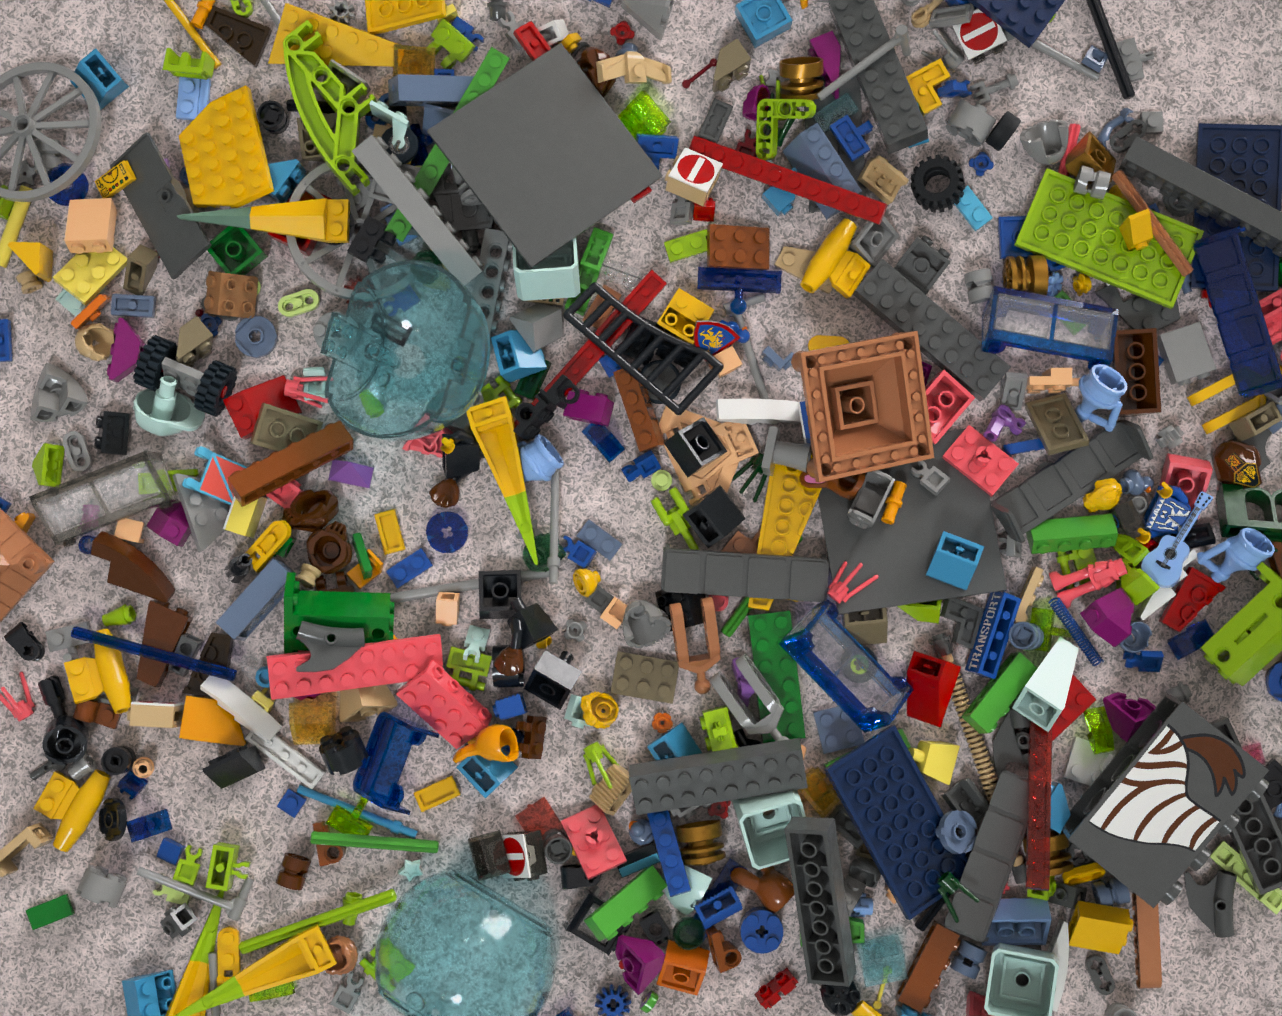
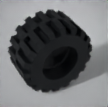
M935 155L934 159L929 156L927 157L928 161L924 162L921 160L919 162L920 167L915 166L913 169L914 174H911L912 183H910L913 195L917 203L922 205L925 210L929 208L934 213H936V210H939L940 213L945 212L944 208L947 207L951 210L953 208L952 205L954 203L957 205L960 202L959 198H962L964 195L965 180L959 165L957 166L956 161L953 159L950 161L948 156H944L943 159L940 155ZM943 175L950 179L949 186L942 192L932 193L926 189L927 182L934 176Z

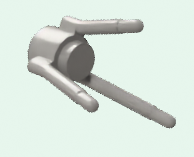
M941 27L938 30L943 38L936 30L933 31V34L948 51L943 57L946 60L945 62L942 61L947 70L951 68L954 71L965 58ZM921 51V54L930 60H938L935 56Z

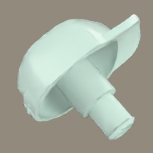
M163 376L160 378L159 389L156 391L146 389L136 395L133 402L136 422L142 429L157 436H170L178 434L183 430L194 431L204 422L205 412L194 407L195 404L192 403L190 398L175 391L177 380L174 377Z

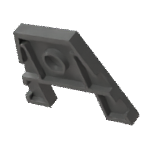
M443 173L433 190V194L441 212L444 214L445 222H450L457 232L483 230L485 228L492 229L494 219L482 204L474 206L463 205L458 189L445 190Z
M1112 285L1095 292L1131 329L1157 328L1158 331L1180 319L1177 299L1173 308L1169 309L1140 296H1135L1123 302L1116 287Z

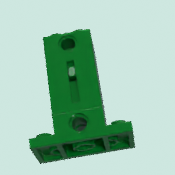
M287 572L284 591V654L298 652V650L309 651L300 640L296 639L302 621L337 628H363L365 643L393 640L395 602H390L391 593L300 590V581H296V573ZM327 638L329 642H334L333 638Z

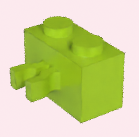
M223 842L213 845L205 888L228 891L233 886L234 875L241 879L248 878V874H243L241 870H236V868H241L242 866L250 867L251 863L247 861L237 863L240 845Z

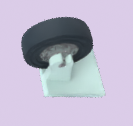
M371 100L369 105L372 115L393 126L387 129L381 137L389 146L386 150L390 155L392 153L395 154L402 162V165L409 163L418 152V140L410 129L408 117L399 111H396V113L388 109L389 106L381 101L376 103Z

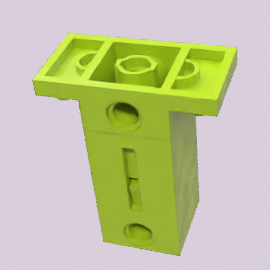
M1263 562L1256 568L1261 572L1259 577L1267 586L1201 647L1206 653L1203 657L1219 669L1217 671L1224 679H1228L1232 684L1238 683L1241 686L1250 681L1282 651V578Z

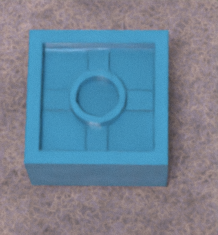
M743 0L735 6V15L754 48L791 29L793 20L781 0Z

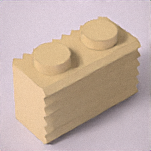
M613 764L605 771L612 784V788L609 789L604 778H602V781L592 788V794L589 795V798L601 810L613 816L632 792L629 772L624 767Z

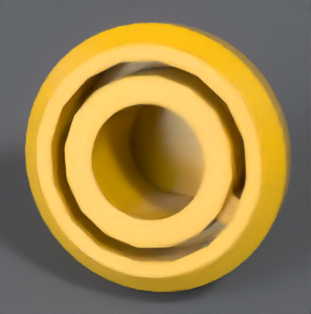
M577 569L573 573L574 585L577 591L584 597L592 595L597 588V584L601 581L597 571Z

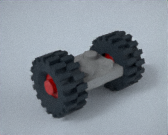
M153 335L151 339L149 338L147 344L143 347V351L139 354V360L136 362L137 367L134 369L135 374L133 375L134 383L156 391L160 387L161 377H174L177 380L175 389L181 388L186 390L188 394L196 398L194 400V407L214 417L220 415L222 410L225 409L223 400L230 397L235 387L237 369L215 360L212 361V364H209L208 370L206 369L203 373L176 361V343L157 335Z

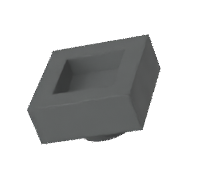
M597 584L595 592L587 597L585 602L602 614L614 596Z

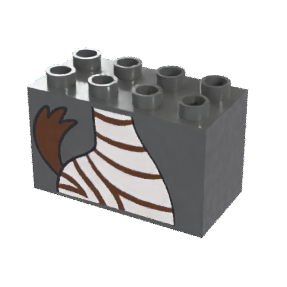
M1167 693L1070 810L1071 815L1062 831L1069 841L1152 908L1159 901L1169 905L1183 888V884L1178 879L1185 870L1190 867L1192 870L1197 871L1209 859L1212 851L1206 845L1216 833L1225 837L1236 827L1240 816L1235 811L1242 802L1247 799L1253 803L1266 791L1269 782L1263 777L1269 770L1184 702Z

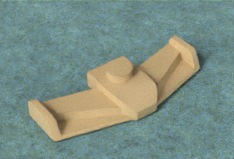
M627 51L622 55L596 62L598 83L624 76L625 84H643L647 82L646 78L662 82L663 84L672 82L671 67L669 65L643 57L638 52Z

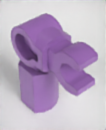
M1000 405L992 413V419L983 436L990 442H994L999 437L1004 426H1008L1010 431L1018 436L1026 422L1022 418H1016L1008 406Z
M738 658L732 660L731 666L736 682H738L737 694L748 707L749 698L755 691L737 667L735 660Z

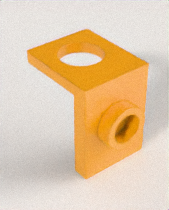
M370 549L367 550V554L373 569L371 578L364 580L359 564L347 572V576L359 589L382 573L383 563Z

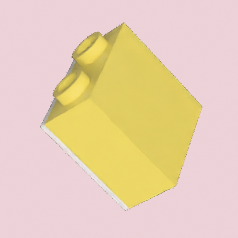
M234 496L223 529L254 538L267 498L261 497L241 507Z

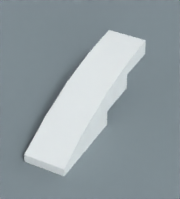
M773 399L716 400L717 421L754 425L757 422L774 425L779 422L799 424L801 422L798 402Z
M1190 549V554L1183 563L1182 575L1179 581L1187 576L1183 568L1197 557V552L1194 549ZM1160 587L1155 593L1146 598L1135 618L1137 620L1146 619L1173 598L1176 594L1172 587Z
M213 671L200 685V689L217 700V705L235 716V721L267 743L282 728L267 711L216 671Z
M1062 919L1058 921L1047 952L1055 953L1059 959L1053 1011L1056 1012L1064 991L1069 958L1068 923Z

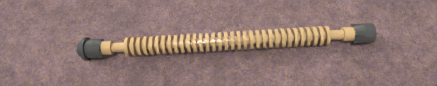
M945 633L933 636V641L930 642V645H933L937 658L939 657L952 663L954 659L949 641L951 639L950 635L945 636ZM962 677L957 678L951 695H955V697L951 698L952 701H957L953 703L954 706H959L955 708L956 712L961 711L957 713L958 717H961L971 705V703L967 704L970 702V698H966L969 696L968 693L963 694V692L967 691L966 688H961L965 684L959 683L963 681ZM961 717L959 718V721L963 722L961 727H966L962 730L963 732H968L964 736L965 738L970 737L966 741L970 743L968 747L972 748L970 753H974L971 756L972 758H977L973 762L977 764L975 765L976 769H979L977 773L981 774L979 779H983L980 782L983 785V790H986L984 791L985 795H988L986 799L991 800L998 778L994 776L996 775L995 771H991L994 767L989 766L992 764V761L989 760L990 755H987L988 750H984L987 748L986 745H982L985 741L980 740L983 738V735H978L979 733ZM1019 852L1012 868L1016 884L1028 882L1029 875L1028 865L1024 862L1023 856Z

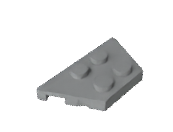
M177 473L173 475V479L198 553H200L225 531L223 527L229 507L226 503L182 486L185 478H192L200 482L201 478Z

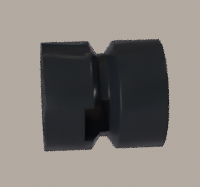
M265 101L258 108V120L269 133L277 135L286 131L289 126V117L278 102Z
M128 746L113 747L103 753L101 765L104 771L110 775L123 774L132 769L136 755Z

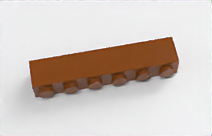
M341 421L330 423L324 429L316 433L312 432L298 442L290 443L285 449L279 452L275 451L267 458L255 461L241 471H235L228 477L229 489L241 507L353 450V438Z

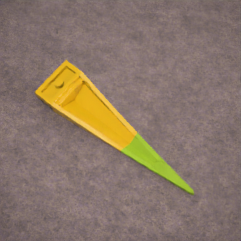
M503 396L465 410L471 430L505 498L532 560L538 566L517 435L513 431L515 429L514 418L507 397Z
M220 890L217 897L223 898L224 891ZM213 904L165 1016H175L208 994L210 982L208 953L214 952L221 907ZM206 1010L190 1016H205Z
M317 924L296 934L175 1016H190L247 995L316 975L336 965L337 960Z

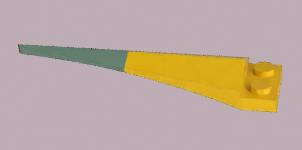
M323 198L177 215L180 220L252 229L326 243H349V199Z

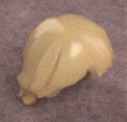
M101 323L85 325L78 330L75 336L76 349L81 355L93 361L107 360L111 356V345L114 343L115 337L114 330L105 327ZM93 340L99 342V344L93 346Z

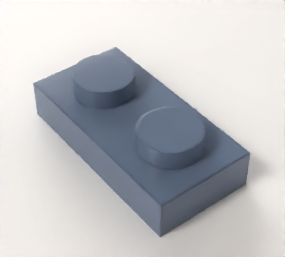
M112 294L111 315L155 318L156 297Z
M589 519L577 534L579 539L609 561H611L622 546L621 542Z

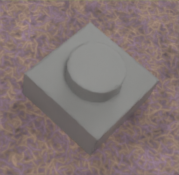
M1163 111L1140 113V120L1147 126L1146 134H1162L1164 132Z

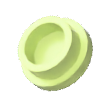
M665 470L656 471L651 478L652 486L659 491L667 490L672 484L670 473Z

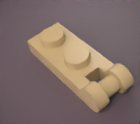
M1032 567L1019 596L1022 600L1014 621L1015 624L1017 622H1026L1027 620L1025 612L1028 606H1032L1036 597L1034 595L1035 589L1041 586L1044 579L1042 575L1044 570L1041 568Z

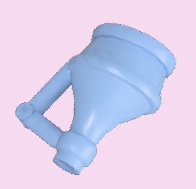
M1097 364L1092 366L1087 375L1079 379L1082 402L1075 408V412L1080 422L1089 419V421L1111 432L1116 426L1122 408L1120 398L1127 391V383L1121 374L1113 368ZM1097 409H1112L1108 420L1092 414V412Z
M536 435L534 440L529 443L525 441L518 443L524 482L550 481L555 471L563 467L564 461L559 452L543 435Z
M1247 527L1240 530L1238 535L1227 538L1226 541L1205 552H1199L1197 559L1199 564L1204 565L1212 572L1211 578L1215 582L1220 583L1226 581L1234 572L1258 570L1256 567L1261 562L1264 563L1267 558L1272 557L1275 550L1271 541L1264 534ZM1225 551V558L1222 564L1216 565L1210 560L1212 557Z

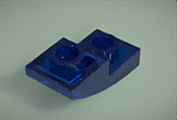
M1204 619L1187 627L1185 632L1168 639L1167 643L1177 660H1180L1200 649L1214 635V632L1207 620Z

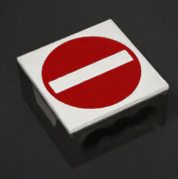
M979 9L973 12L970 23L952 26L969 64H979L986 59V56L992 53L994 55L999 54L1008 45L1001 26Z
M541 830L513 831L496 836L503 878H513L514 881L527 878V881L540 879L539 875L548 873Z

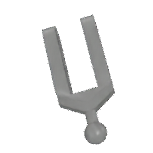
M746 654L736 659L735 662L755 693L770 711V714L756 722L747 706L721 672L710 678L717 693L748 734L770 733L775 741L789 739L782 736L777 730L784 711L783 706L765 678Z

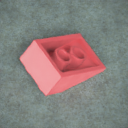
M945 370L937 373L925 387L932 443L934 445L975 399L968 390Z
M1167 453L1160 486H1162V482H1166L1168 485L1180 487L1188 497L1192 511L1201 491L1207 492L1213 471L1212 466L1207 460Z

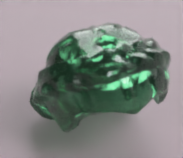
M550 533L534 536L538 566L534 564L525 544L522 558L531 571L547 572L549 570L547 558L550 557ZM558 539V557L561 561L566 556V553L559 544Z

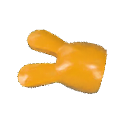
M496 724L488 726L481 730L477 736L467 742L468 745L459 749L455 753L453 761L458 763L474 755H480L489 761H514L519 755L515 732L506 725ZM505 745L510 747L508 756H505L501 751V748Z

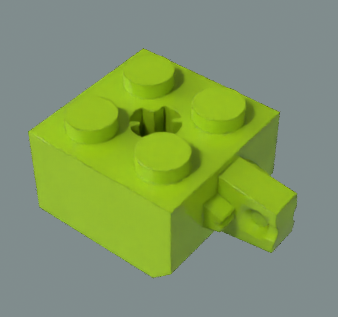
M727 705L702 711L703 716L699 717L702 730L707 731L708 736L704 737L708 751L738 748Z

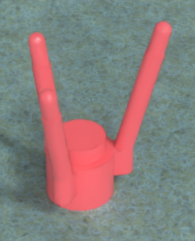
M294 376L293 380L287 379L284 396H289L292 399L322 408L321 404L312 400L305 401L304 397L324 403H329V400L305 393L304 384H301V382L332 380V377Z
M844 561L833 582L828 586L827 594L838 604L842 601L846 603L850 597L878 579V575L873 576L847 593L849 589L846 585L858 573L863 564L859 563L842 583L839 579L847 566V562Z
M20 672L19 675L27 699L26 703L24 700L16 703L5 687H1V691L8 701L0 694V701L19 722L34 714L32 708L35 707L23 672Z

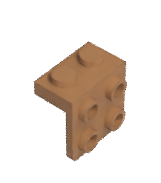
M209 271L206 279L205 313L243 318L252 316L251 318L255 316L258 278L255 276Z

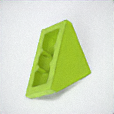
M43 443L32 462V468L38 485L60 488L64 446Z

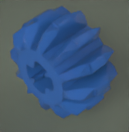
M610 984L609 992L607 988L603 987V994L597 993L596 998L600 1000L595 1002V1007L600 1008L598 1015L606 1013L605 1016H624L623 1012L629 1013L630 1008L626 1005L631 1004V999H625L629 995L628 991H624L621 994L622 986L620 985L617 991H614V985ZM611 999H615V1002H619L616 1004V1007L614 1008L611 1007V1004L608 1005Z

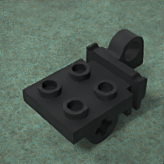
M562 374L547 392L540 389V393L534 396L539 400L535 406L530 403H521L517 406L515 417L520 423L513 431L519 437L527 440L535 438L541 431L540 427L544 422L548 423L555 415L553 412L556 410V406L565 409L567 404H573L578 401L580 397L579 389L568 377ZM569 388H573L575 391V396L571 400H567L564 396L565 391Z

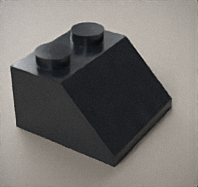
M704 417L681 429L664 442L687 478L727 452Z
M521 570L478 571L480 619H509L515 614L510 603L519 597L522 599Z

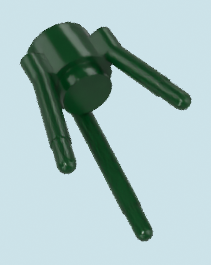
M773 92L770 93V99H774ZM787 119L783 128H778V147L782 146L785 136L795 119ZM766 124V129L764 131V134L766 136H768L771 133V127L769 124Z
M759 453L757 457L753 456L734 475L732 481L742 475L748 468L751 467L753 470L740 489V494L745 491L757 473L759 475L764 473L761 468L763 454ZM763 474L753 498L754 503L757 501L768 475Z
M950 871L942 874L937 880L940 886L937 891L942 895L955 922L958 923L959 919L946 893L953 894L959 888L976 903L979 902V899L964 887Z

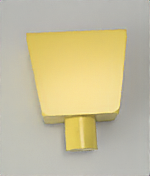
M921 740L918 743L917 749H909L921 774L935 781L950 785L959 745L943 741Z

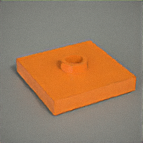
M99 294L71 321V325L75 329H80L90 320L93 322L102 314L100 311L111 299L105 294Z

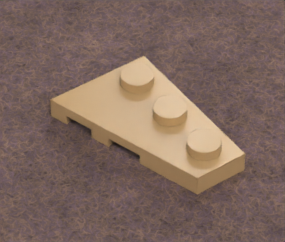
M784 246L774 266L802 280L808 264L816 251ZM828 278L818 289L830 294L833 288L830 279Z

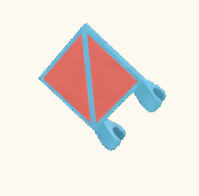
M197 447L194 455L207 459L206 467L200 482L192 478H185L182 486L231 506L234 495L229 489L228 477L235 471H241L247 467L218 455L205 447Z

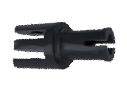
M243 553L240 556L234 557L225 567L224 571L229 569L226 573L228 578L235 576L231 581L232 583H239L249 573L252 558L248 560L249 554Z
M53 675L38 682L45 706L48 705L51 708L54 719L60 715H67L63 703L66 696L59 677Z

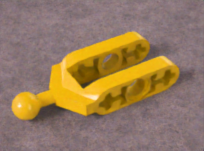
M1275 365L1271 368L1270 373L1265 376H1261L1253 370L1244 367L1186 397L1192 407L1242 380L1245 381L1254 397L1202 424L1201 426L1205 433L1209 434L1266 404L1264 392L1267 391V384L1282 378V366Z

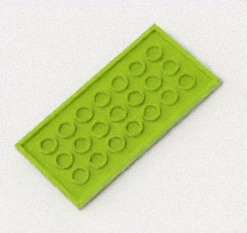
M1046 168L1014 246L1036 255H1044L1048 260L1172 309L1185 277L1181 275L1154 236L1146 248L1138 251L1134 248L1128 251L1119 227L1128 216L1137 213L1129 201L1106 192L1102 200L1091 197L1090 193L1085 195L1073 192L1075 179ZM1151 210L1191 265L1204 231Z

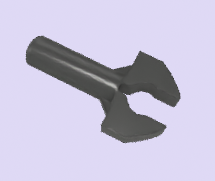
M48 760L47 763L30 773V778L36 780L52 769L61 772L66 768L67 764L57 765Z

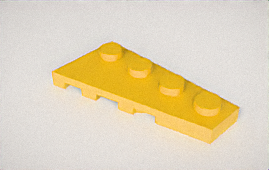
M365 0L367 31L374 35L446 17L445 0Z

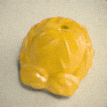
M1114 478L1098 480L1094 483L1095 489L1093 492L1085 494L1083 497L1084 506L1089 513H1095L1098 510H1110L1118 504L1123 493L1122 486Z
M594 691L581 698L580 707L583 710V719L587 725L594 726L597 729H605L615 722L619 707L609 694Z

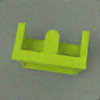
M167 48L162 70H168L173 76L207 80V78H212L215 61L204 51H202L201 59L192 58L188 52H183L181 57H179L171 48Z

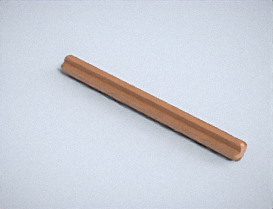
M1122 170L1115 172L1112 175V179L1137 213L1149 209L1153 236L1181 275L1184 277L1189 275L1193 271V267L1125 173Z

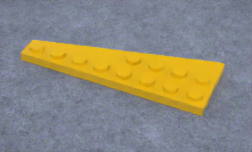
M775 464L774 474L769 476L757 554L793 556L822 488H807L801 485L799 476L803 471ZM749 598L748 608L769 611L774 599Z

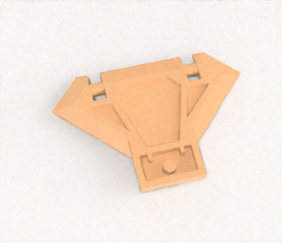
M666 406L660 419L659 427L661 433H666L669 439L675 434L674 429L678 428L680 431L704 416L685 410L681 415H676ZM704 417L727 452L688 478L664 445L684 492L691 490L694 498L688 500L690 505L719 485L727 493L739 462L759 454L746 424L719 423ZM701 485L705 487L706 493L701 494L699 490Z

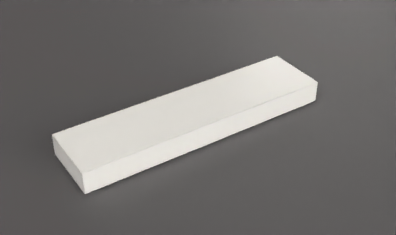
M251 731L245 738L312 790L326 773L277 735L269 743Z

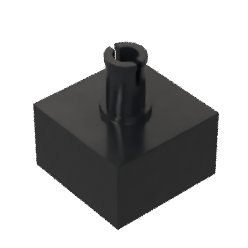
M545 650L533 669L524 689L561 710L582 671L570 665L574 659L571 653L565 659L568 651H562L558 658Z

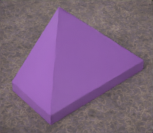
M332 460L328 480L370 488L374 468L348 461Z

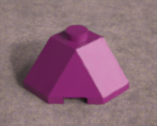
M181 502L158 507L146 525L157 535L180 547L184 546L191 534Z
M1119 588L1095 600L1080 614L1093 632L1113 647H1116L1131 635V614L1134 613L1135 604L1124 589Z
M1120 692L1108 695L1103 699L1111 730L1126 742L1156 707L1147 699L1139 697L1138 701L1126 699V694Z
M625 935L618 936L615 954L617 960H622L625 969L622 972L624 980L639 995L662 970L665 954L650 940Z

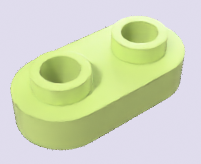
M305 289L282 297L278 302V310L285 317H295L315 310L320 304V297L314 290ZM308 297L313 298V302L311 304L306 303V299ZM293 304V309L288 311L286 306Z

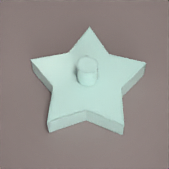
M405 859L404 866L398 870V874L406 876L409 882L414 876L423 875L419 868L420 860L411 862Z

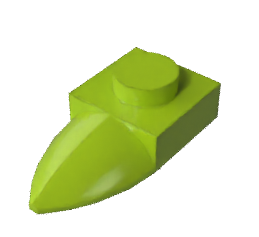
M1118 534L1116 545L1113 546L1119 556L1130 561L1134 567L1150 553L1148 548L1134 538L1124 534Z

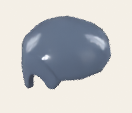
M1131 621L1132 634L1121 642L1119 646L1129 653H1140L1145 647L1149 646L1148 641L1149 637L1152 636V631L1142 621Z

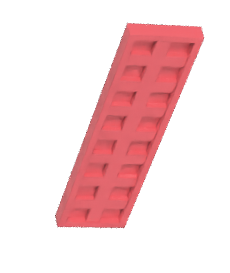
M440 634L365 643L364 647H361L354 655L335 669L321 672L296 671L298 666L310 659V651L266 656L271 700L409 682L424 671L431 661H435L443 668Z

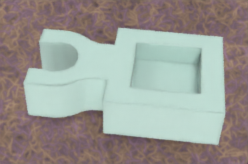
M473 625L469 626L464 647L468 648L464 651L463 660H467L468 656L473 654L475 655V663H479L480 651H485L490 629Z

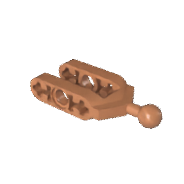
M712 597L701 598L708 653L689 656L681 603L669 604L678 666L697 673V680L694 684L695 691L699 694H706L709 692L711 684L706 679L705 672L721 660Z

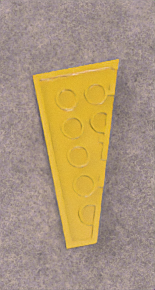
M285 3L268 64H285L283 41L287 35L306 20L312 24L313 33L307 34L302 40L305 42L313 37L316 31L319 32L323 44L313 52L326 65H329L330 60L333 59L339 64L346 66L399 67L406 46ZM293 45L290 49L297 50L300 46Z

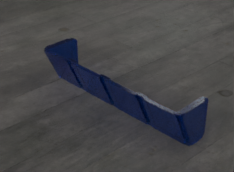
M1239 226L1196 240L1193 249L1201 274L1205 280V287L1214 316L1218 321L1217 326L1226 355L1230 360V368L1238 393L1246 398L1262 395L1281 388L1282 374L1238 233L1246 231V228Z

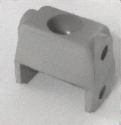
M879 470L867 472L864 484L858 491L847 513L849 521L863 529L872 527L895 479Z

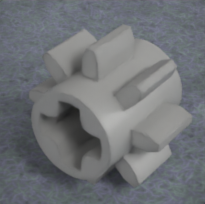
M335 0L336 4L334 7H329L330 11L334 13L330 15V18L349 25L350 19H355V15L351 13L355 10L354 6H348L347 0L343 2Z
M1170 424L1157 433L1160 438L1156 441L1161 448L1167 446L1169 450H1172L1183 442L1180 437L1184 433L1179 426L1173 428Z

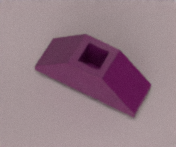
M119 318L118 323H115L114 335L116 337L115 343H112L110 350L112 361L107 368L109 380L113 382H120L137 367L136 362L140 358L139 354L143 351L145 345L131 324L124 318Z

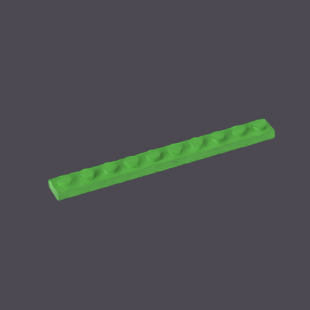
M491 47L454 112L494 87L510 58ZM436 144L415 177L416 182L414 183L417 189L421 187L429 197L450 163ZM397 208L385 231L394 234L398 240L404 242L412 225Z

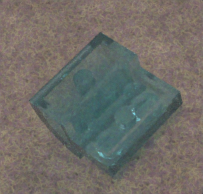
M897 933L867 939L865 943H856L866 987L908 979L904 953Z

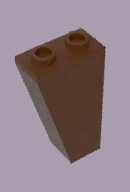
M150 600L136 679L157 688L161 687L169 671L168 667L180 637L186 634L193 618L188 616L189 611L177 607L175 610L169 607V602Z

